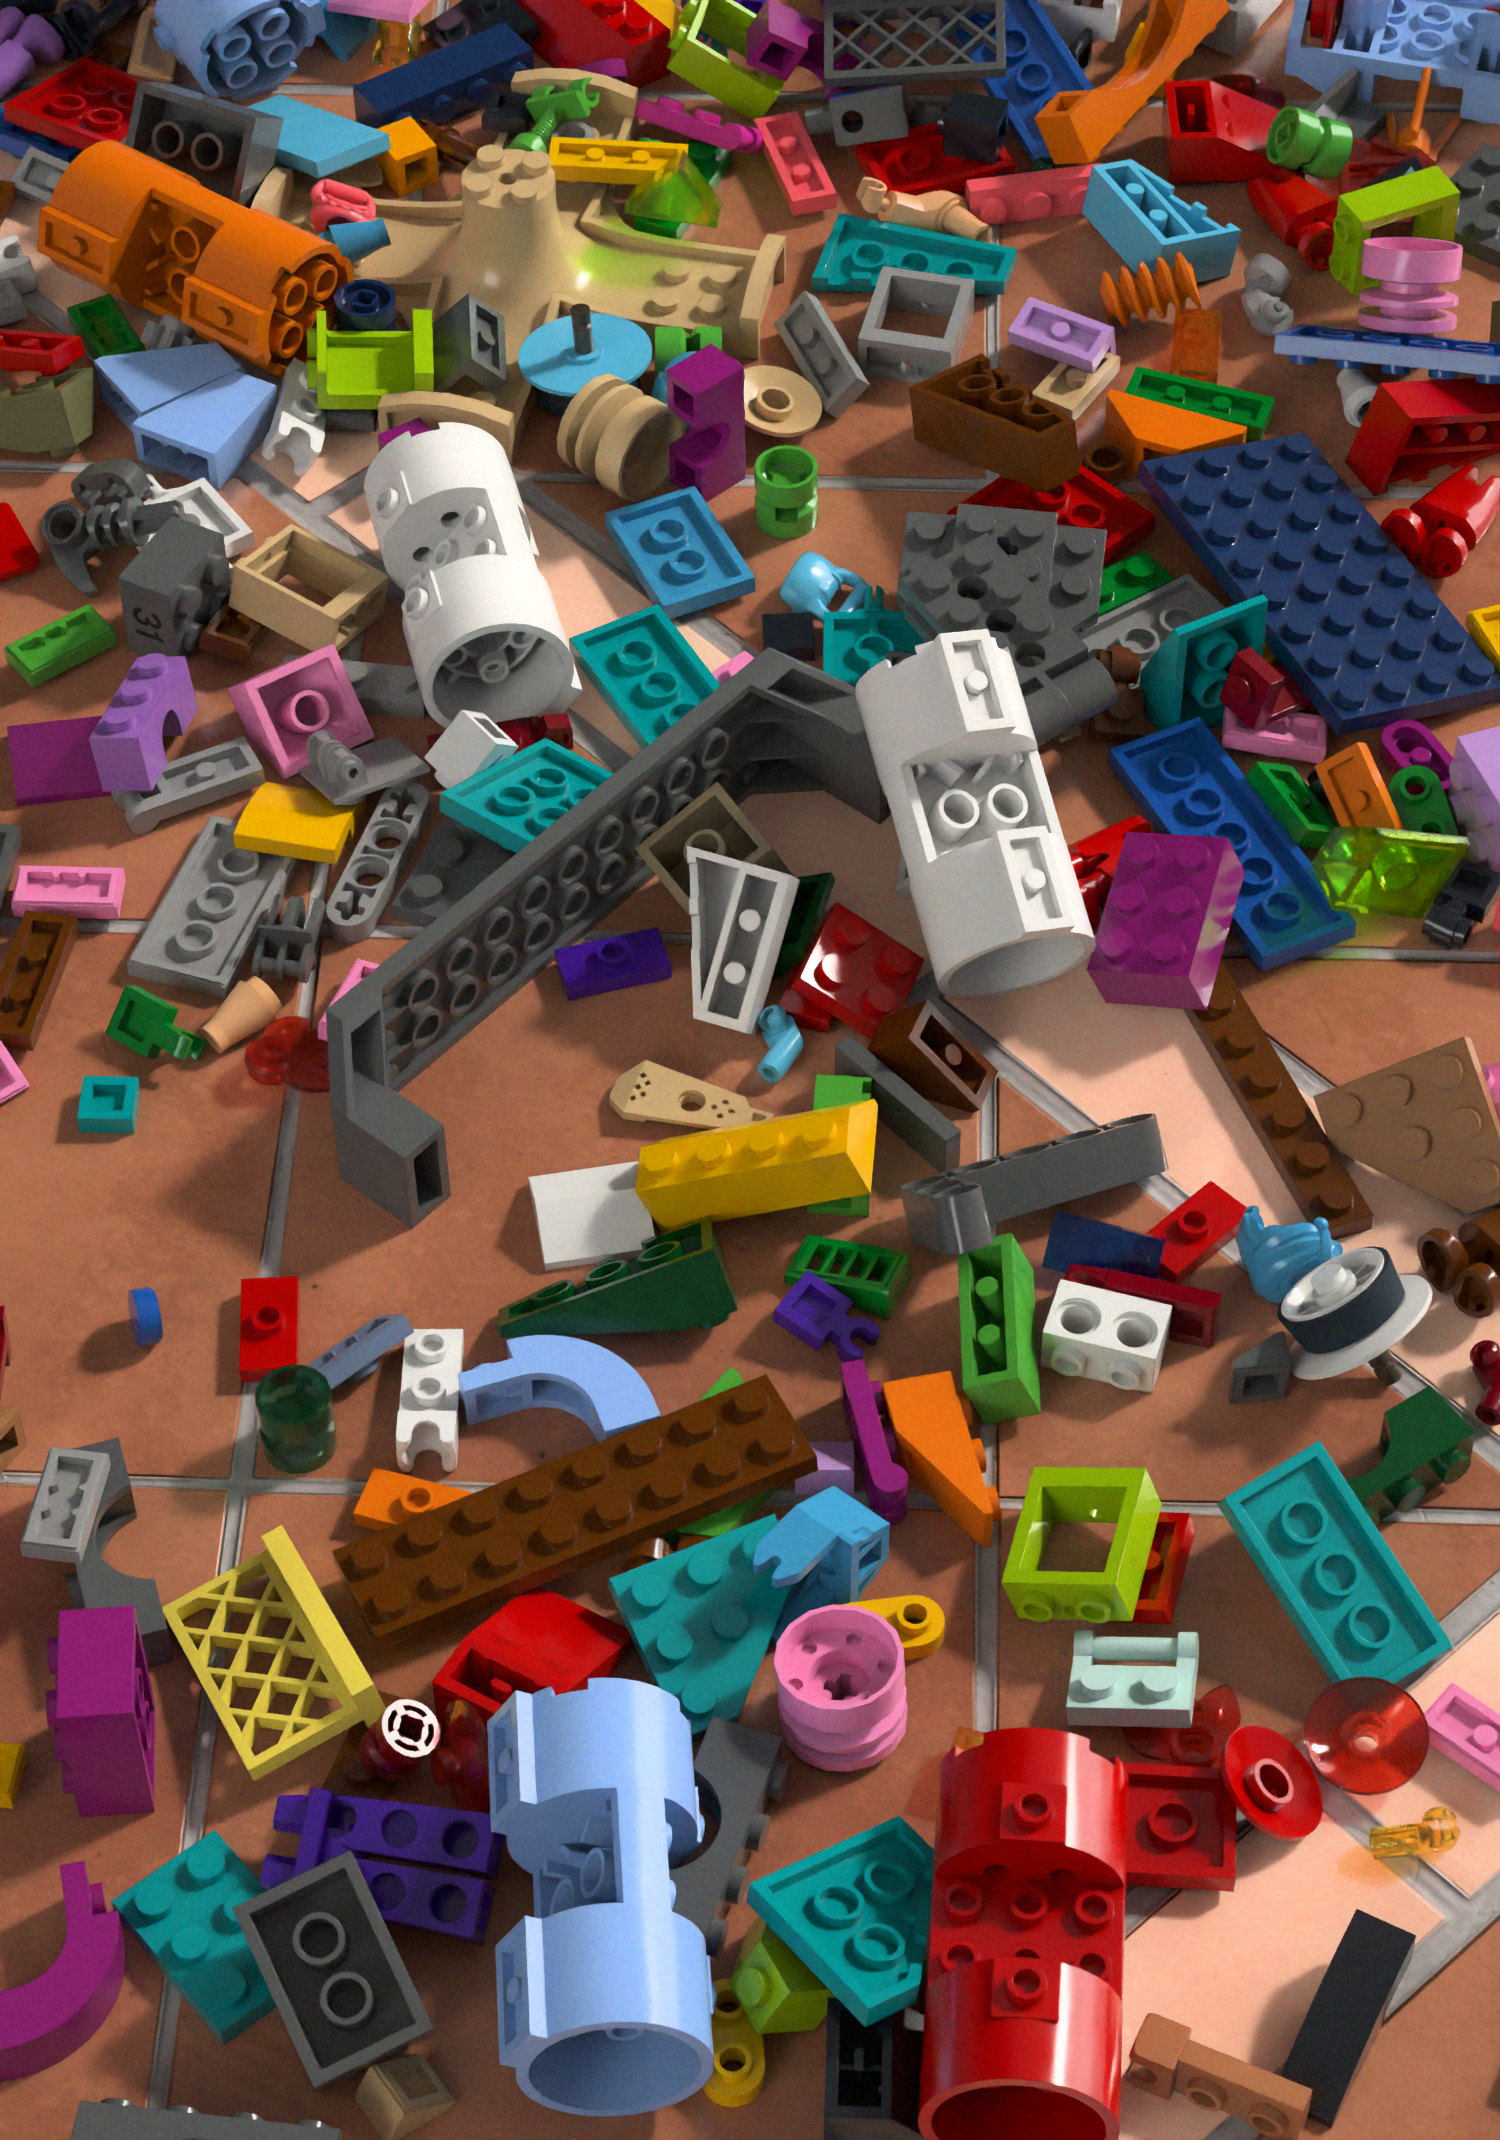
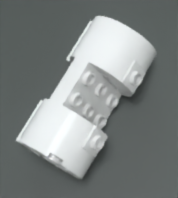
M455 422L439 423L440 429L424 432L411 437L410 431L396 437L372 461L365 477L364 489L367 507L384 566L392 581L405 592V600L401 605L403 610V631L422 698L430 716L439 725L447 729L461 710L484 713L494 723L523 717L529 718L530 716H539L541 718L543 715L563 714L583 690L549 585L538 571L535 562L539 553L504 448L486 431L472 425Z
M988 629L941 633L937 635L934 641L915 646L917 655L910 656L897 665L892 666L891 662L885 659L873 666L857 682L855 696L881 788L887 797L911 881V894L938 989L941 993L955 998L990 997L1026 989L1072 970L1094 952L1096 942L1069 850L1062 834L1008 646L1003 649L998 648L996 639L990 637Z

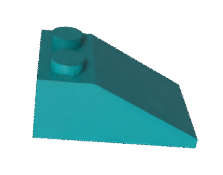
M1263 594L1173 629L1140 671L1139 689L1144 690V716L1157 731L1197 717L1201 718L1209 730L1223 724L1225 705L1219 700V696L1235 654L1249 647L1261 657L1263 654L1268 599Z

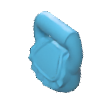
M808 551L804 552L791 568L781 586L780 597L791 607L793 613H812L813 618L824 624V612H830L827 607L836 591H839L842 585H848L854 589L838 612H850L864 608L863 592L869 585L859 575L847 569L836 567L823 556Z

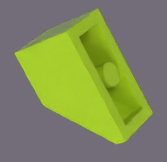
M758 1915L746 1932L728 1983L757 2034L815 2030L827 2015V1998L837 1997Z

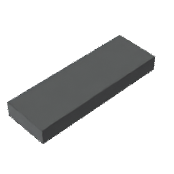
M848 1036L835 1045V1075L872 1078L871 1099H875L878 1104L877 1118L940 1173L958 1168L960 1163L961 1130L857 1040Z

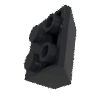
M827 1998L824 2140H926L918 2126L924 2015L906 2007L864 2027L838 1998Z

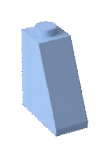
M218 342L102 356L94 360L98 375L99 397L132 433V424L137 418L231 372L238 371L246 374L241 361L236 356L231 357Z
M234 371L137 418L132 426L138 461L192 481L204 477L214 489L219 491L265 440L271 428L278 401L276 385Z

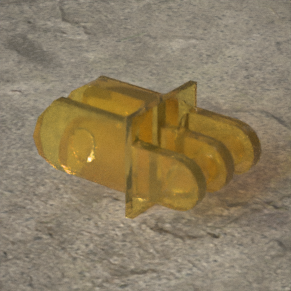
M424 8L409 24L376 19L377 31L372 56L375 64L379 66L384 65L386 46L390 48L391 66H402L405 48H407L408 63L416 60L418 47H423L422 26L424 25Z

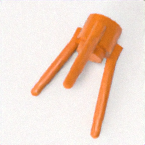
M1425 67L1422 71L1410 125H1407L1397 134L1395 117L1391 113L1387 114L1386 132L1388 148L1385 157L1388 161H1392L1394 165L1416 155L1423 168L1426 165L1433 167L1438 153L1463 120L1459 118L1460 111H1458L1432 145V139L1427 129L1421 126L1432 73L1430 67Z

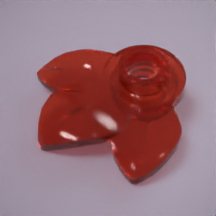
M286 1016L274 1020L266 1026L263 1037L254 1039L247 1045L244 1061L249 1075L255 1081L270 1086L286 1083L292 1089L305 1093L330 1092L329 1072L326 1070L329 1068L328 1041L318 1039V1029L311 1030V1025L307 1018L302 1016Z
M1224 1684L1206 1693L1198 1702L1194 1698L1191 1728L1121 1726V1730L1129 1747L1142 1757L1162 1761L1166 1765L1221 1768L1220 1757L1223 1744L1227 1737L1240 1727V1707L1231 1687ZM1196 1751L1202 1754L1203 1757H1190L1184 1753Z

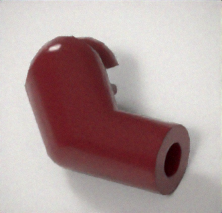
M1483 1340L1473 1346L1469 1355L1470 1361L1473 1364V1372L1485 1391L1475 1408V1414L1483 1423L1496 1426L1500 1424V1347L1494 1341Z

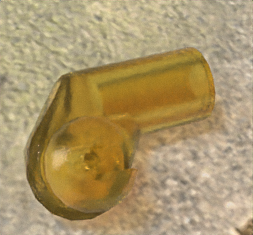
M1434 1807L1424 1813L1422 1817L1423 1822L1370 1828L1369 1839L1373 1858L1375 1860L1451 1850L1460 1837V1829L1456 1826V1815L1448 1808Z

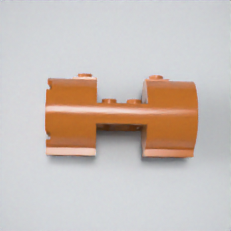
M114 140L95 143L82 151L62 174L54 189L49 205L40 208L37 251L50 257L59 269L136 307H143L161 317L165 313L179 319L182 323L192 327L201 339L209 343L218 342L225 351L280 378H284L285 371L294 358L306 364L307 360H317V357H307V328H317V311H326V328L330 331L333 330L336 325L334 295L343 284L354 280L351 261L341 254L338 249L339 246L266 211L248 209L204 188L194 177Z

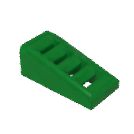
M807 1235L784 1274V1282L794 1286L808 1270L854 1301L853 1308L888 1320L911 1279V1255L888 1248ZM813 1255L823 1258L817 1270L806 1269ZM834 1263L842 1265L837 1274L828 1273ZM853 1270L861 1272L858 1278L850 1277ZM872 1277H875V1278H878V1279H880V1280H879V1282H878V1281H872L871 1278H872Z

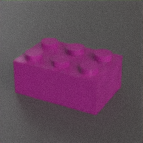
M1126 833L1095 939L1096 947L1094 952L1091 953L1087 972L1106 1003L1207 1010L1245 874L1227 837Z
M135 1605L60 1610L58 1636H48L47 1641L50 1674H56L55 1689L46 1691V1718L48 1728H54L56 1761H62L64 1793L75 1795L80 1817L155 1812L156 1705Z

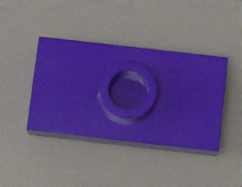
M657 927L554 950L555 964L568 1001L672 978L671 963Z

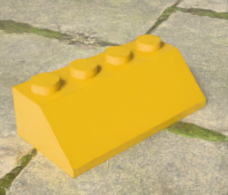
M875 1099L666 1138L646 1145L640 1149L635 1192L661 1232L674 1229L711 1215L713 1222L870 1194L878 1104Z

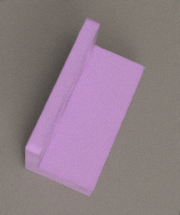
M1030 296L1007 331L1010 344L1092 374L1107 352L1116 355L1113 326Z

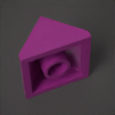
M102 716L7 726L17 806L112 796L111 792H103L89 741V737Z

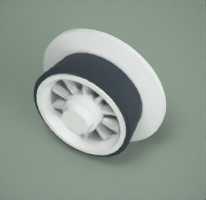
M1382 1247L1359 1248L1343 1253L1321 1264L1304 1276L1287 1293L1278 1308L1277 1316L1279 1321L1295 1338L1289 1350L1292 1363L1291 1372L1301 1379L1317 1380L1345 1373L1368 1362L1371 1368H1374V1373L1383 1386H1390L1396 1383L1403 1374L1394 1359L1391 1358L1388 1349L1407 1335L1428 1310L1432 1301V1289L1429 1283L1417 1275L1398 1276L1388 1251Z

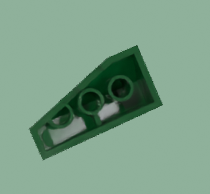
M711 1215L657 1234L641 1242L644 1252L628 1261H615L614 1258L609 1257L594 1264L595 1268L584 1276L585 1281L575 1286L572 1280H561L498 1310L497 1328L501 1338L532 1335L685 1330L696 1325L699 1329H709L724 1323L729 1319V1313L738 1310L737 1298Z

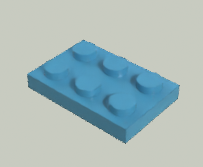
M695 485L605 513L606 530L653 604H659L669 619L755 592V576Z

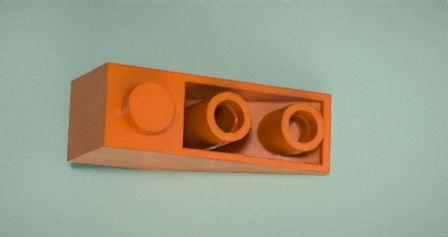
M951 1370L883 1382L882 1394L885 1413L881 1417L884 1428L892 1427L898 1453V1460L894 1463L904 1468L908 1477L982 1548L990 1547L992 1544L993 1522L1001 1520L1000 1502L995 1486L985 1487L982 1473H986L987 1470L986 1457L981 1439H971L968 1426H972V1412L968 1396L965 1392L957 1393Z

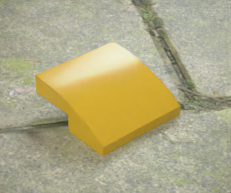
M266 782L250 799L233 833L235 848L336 865L345 841H353L366 808V799L353 805L339 804L335 806L318 790Z

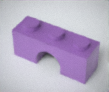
M152 653L143 657H137L89 737L103 792L153 790L167 765L162 736H183L198 710L185 656L166 657L164 654Z

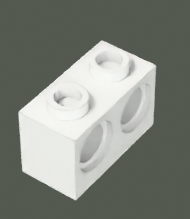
M1060 1279L1042 1333L1040 1367L1053 1369L1066 1376H1081L1110 1383L1124 1390L1135 1389L1153 1393L1169 1341L1172 1305Z

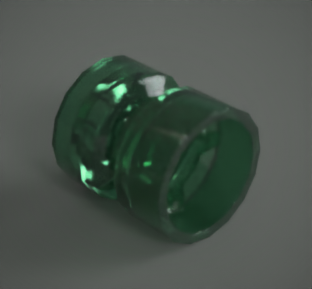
M285 1365L272 1370L261 1379L255 1390V1406L260 1425L262 1450L265 1457L276 1469L290 1474H303L320 1469L331 1460L337 1449V1430L335 1417L333 1416L331 1387L324 1375L315 1368L305 1365Z

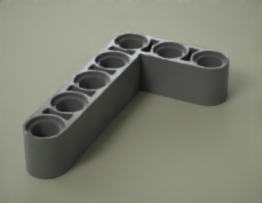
M1147 1113L1109 1122L917 1179L901 1185L899 1191L912 1242L943 1254L951 1255L977 1250L992 1244L995 1240L990 1224L1154 1176L1168 1170L1169 1166L1156 1114Z

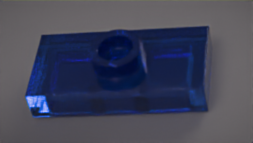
M1058 1210L1054 1214L1042 1267L1066 1273L1069 1264L1084 1265L1158 1279L1167 1239Z

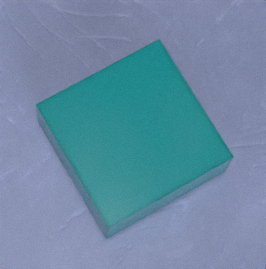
M84 1076L77 1116L79 1131L90 1133H135L141 1092L139 1078Z

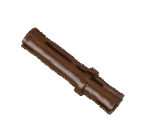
M420 119V123L415 121L436 144L438 162H451L465 169L472 160L477 158L476 153L478 149L483 147L478 143L461 137L460 133L450 126H437L426 119Z

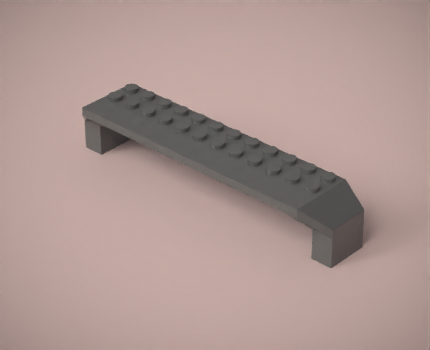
M766 648L326 1009L330 1096L340 1178L412 1229L451 1196L444 1125L401 1096L398 1092L555 961V949L574 945L655 876V873L635 848L716 782L719 783L737 806L749 796L756 794L826 791L879 825L891 815L887 797L881 788L856 700L855 687L773 648Z

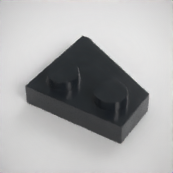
M462 0L422 26L426 40L436 50L503 22L517 35L526 34L528 41L537 40L542 36L538 23L514 0Z

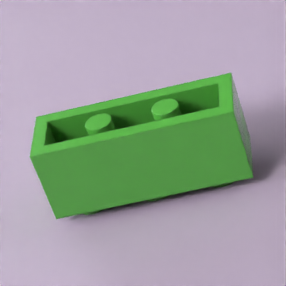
M1012 1233L994 1236L995 1241L988 1246L957 1254L963 1390L985 1425L1041 1413L1034 1273L1032 1266Z

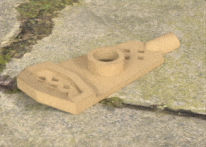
M644 1060L620 1075L609 1096V1105L622 1119L645 1122L648 1119L713 1130L770 1119L774 1116V1113L749 1107L744 1096L648 1060ZM687 1103H696L701 1106V1109L691 1112L682 1109V1106Z

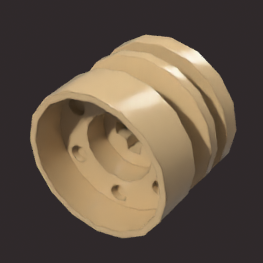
M607 373L596 376L585 384L570 401L560 422L557 434V453L562 462L567 466L579 470L586 477L598 480L601 486L621 498L635 503L650 497L669 478V444L686 433L685 421L671 411L668 405L650 396H644L642 390L629 385L617 376Z

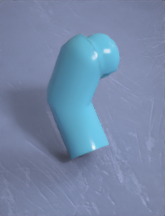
M771 1005L765 1008L758 1017V1024L763 1029L762 1035L769 1051L758 1064L757 1071L766 1081L778 1083L802 1052L804 1041L793 1017L787 1015L782 1006Z

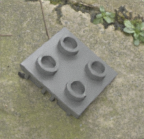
M317 731L309 737L306 749L310 765L299 769L300 775L335 806L339 804L353 805L360 803L367 798L369 793L386 787H404L411 784L416 776L430 772V767L393 736L350 751V749L336 740L327 731Z

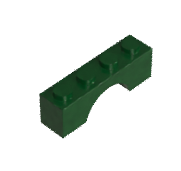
M1429 1385L1384 1412L1378 1446L1383 1460L1370 1472L1360 1477L1346 1480L1374 1525L1377 1526L1379 1521L1397 1510L1399 1512H1406L1413 1508L1425 1493L1441 1483L1451 1484L1460 1479L1471 1465V1454L1476 1432Z

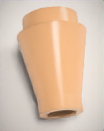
M253 976L247 982L240 980L209 1022L200 1029V1032L213 1049L223 1053L231 1045L275 1022V1014L282 1009V1005L271 988L260 978Z

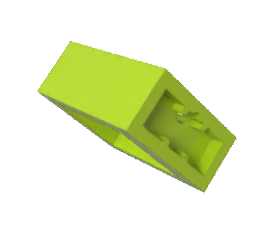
M688 0L678 18L682 23L678 25L667 45L673 52L666 68L752 121L756 118H762L779 96L784 80L761 70L758 76H755L695 39L700 29L747 58L746 31L757 15L734 0Z
M1436 165L1340 195L1338 198L1337 215L1333 220V250L1329 256V268L1333 277L1337 281H1341L1353 297L1359 295V291L1365 288L1381 286L1382 281L1364 276L1361 273L1363 241L1370 239L1371 229L1414 216L1412 237L1454 242L1461 192Z
M1033 1467L1001 1582L1019 1619H1029L1037 1622H1046L1051 1619L1085 1620L1091 1623L1133 1620L1162 1506L1146 1468ZM1053 1522L1117 1523L1105 1572L1040 1571Z

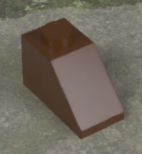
M928 999L883 1016L867 1048L869 1052L924 1099L970 1113L980 1110L998 1073V1070Z

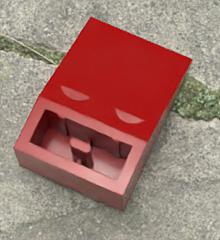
M1210 80L1165 81L1161 126L1168 182L1252 181L1261 176H1266L1272 180L1273 173L1283 168V166L1269 161L1266 155V140L1271 123L1280 110ZM1300 167L1296 171L1289 169L1305 179V173L1301 171Z
M540 1585L519 1594L465 1636L432 1680L436 1719L447 1727L488 1747L487 1721L516 1690L534 1694L551 1686L555 1696L573 1691L587 1690L588 1678H610L634 1643L626 1628Z

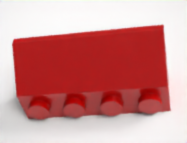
M514 0L538 23L542 35L533 41H528L526 34L519 36L533 48V52L553 68L573 69L599 60L620 58L625 60L628 79L624 83L638 89L672 73L671 70L666 68L671 57V49L667 47L671 38L670 29L634 0Z

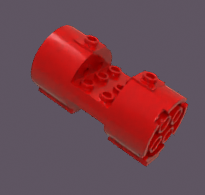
M1018 1727L985 1732L983 1744L965 1751L954 1746L946 1753L940 1763L918 2126L926 2140H1118L1129 1776L1124 1764L1117 1756L1106 1760L1102 1756L1090 1751V1739L1047 1728Z

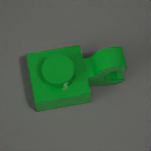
M134 985L125 986L105 1031L106 1035L146 1058H158L161 1049H164L181 1060H185L188 1055L194 1060L199 1061L208 1042L205 1038L194 1032L173 1025L179 1009Z

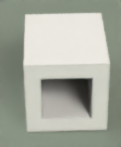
M461 710L424 758L437 770L434 774L436 780L446 789H449L512 756L519 746L484 713Z

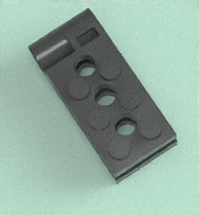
M988 532L901 578L902 593L909 600V602L903 604L904 618L925 643L934 641L937 635L941 633L988 629L990 637L996 639L998 648L1003 649L1008 646L1038 747L1117 704V689L1107 669L1096 658H1088V647Z

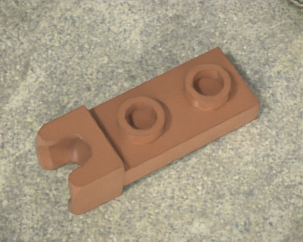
M1155 2013L1147 2014L1129 2053V2058L1134 2062L1126 2078L1129 2084L1166 2100H1169L1173 2091L1185 2095L1191 2103L1207 2111L1221 2110L1246 2120L1253 2129L1271 2137L1282 2135L1292 2140H1299L1307 2121L1313 2089L1190 2040L1192 2031L1190 2027Z

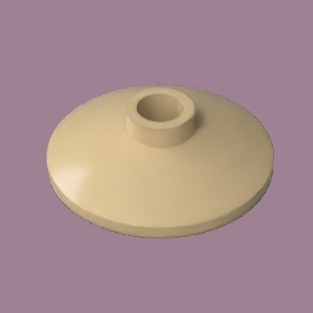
M760 365L744 369L745 424L770 436L795 437L809 432L817 425L822 413V402L816 389L806 379L790 370L776 366Z

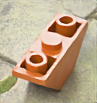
M1112 389L1107 393L1104 432L1114 447L1123 452L1124 462L1128 465L1132 474L1137 475L1141 461L1246 443V426Z

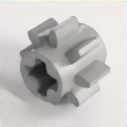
M163 313L159 324L148 320L140 338L141 342L150 345L149 350L203 344L192 339L195 333L192 327Z

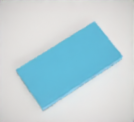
M281 94L247 106L254 110L284 118L276 152L277 163L318 179L391 149L388 133Z

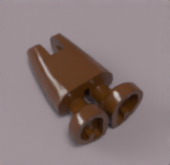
M1500 1206L1462 1224L1458 1231V1238L1449 1230L1442 1228H1433L1419 1237L1417 1255L1429 1281L1439 1292L1445 1293L1454 1287V1303L1460 1311L1468 1316L1476 1318L1489 1317L1499 1310Z

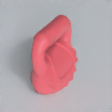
M327 178L318 181L310 191V201L313 206L311 207L309 218L314 230L318 234L329 230L328 225L372 221L375 218L376 206L367 191Z

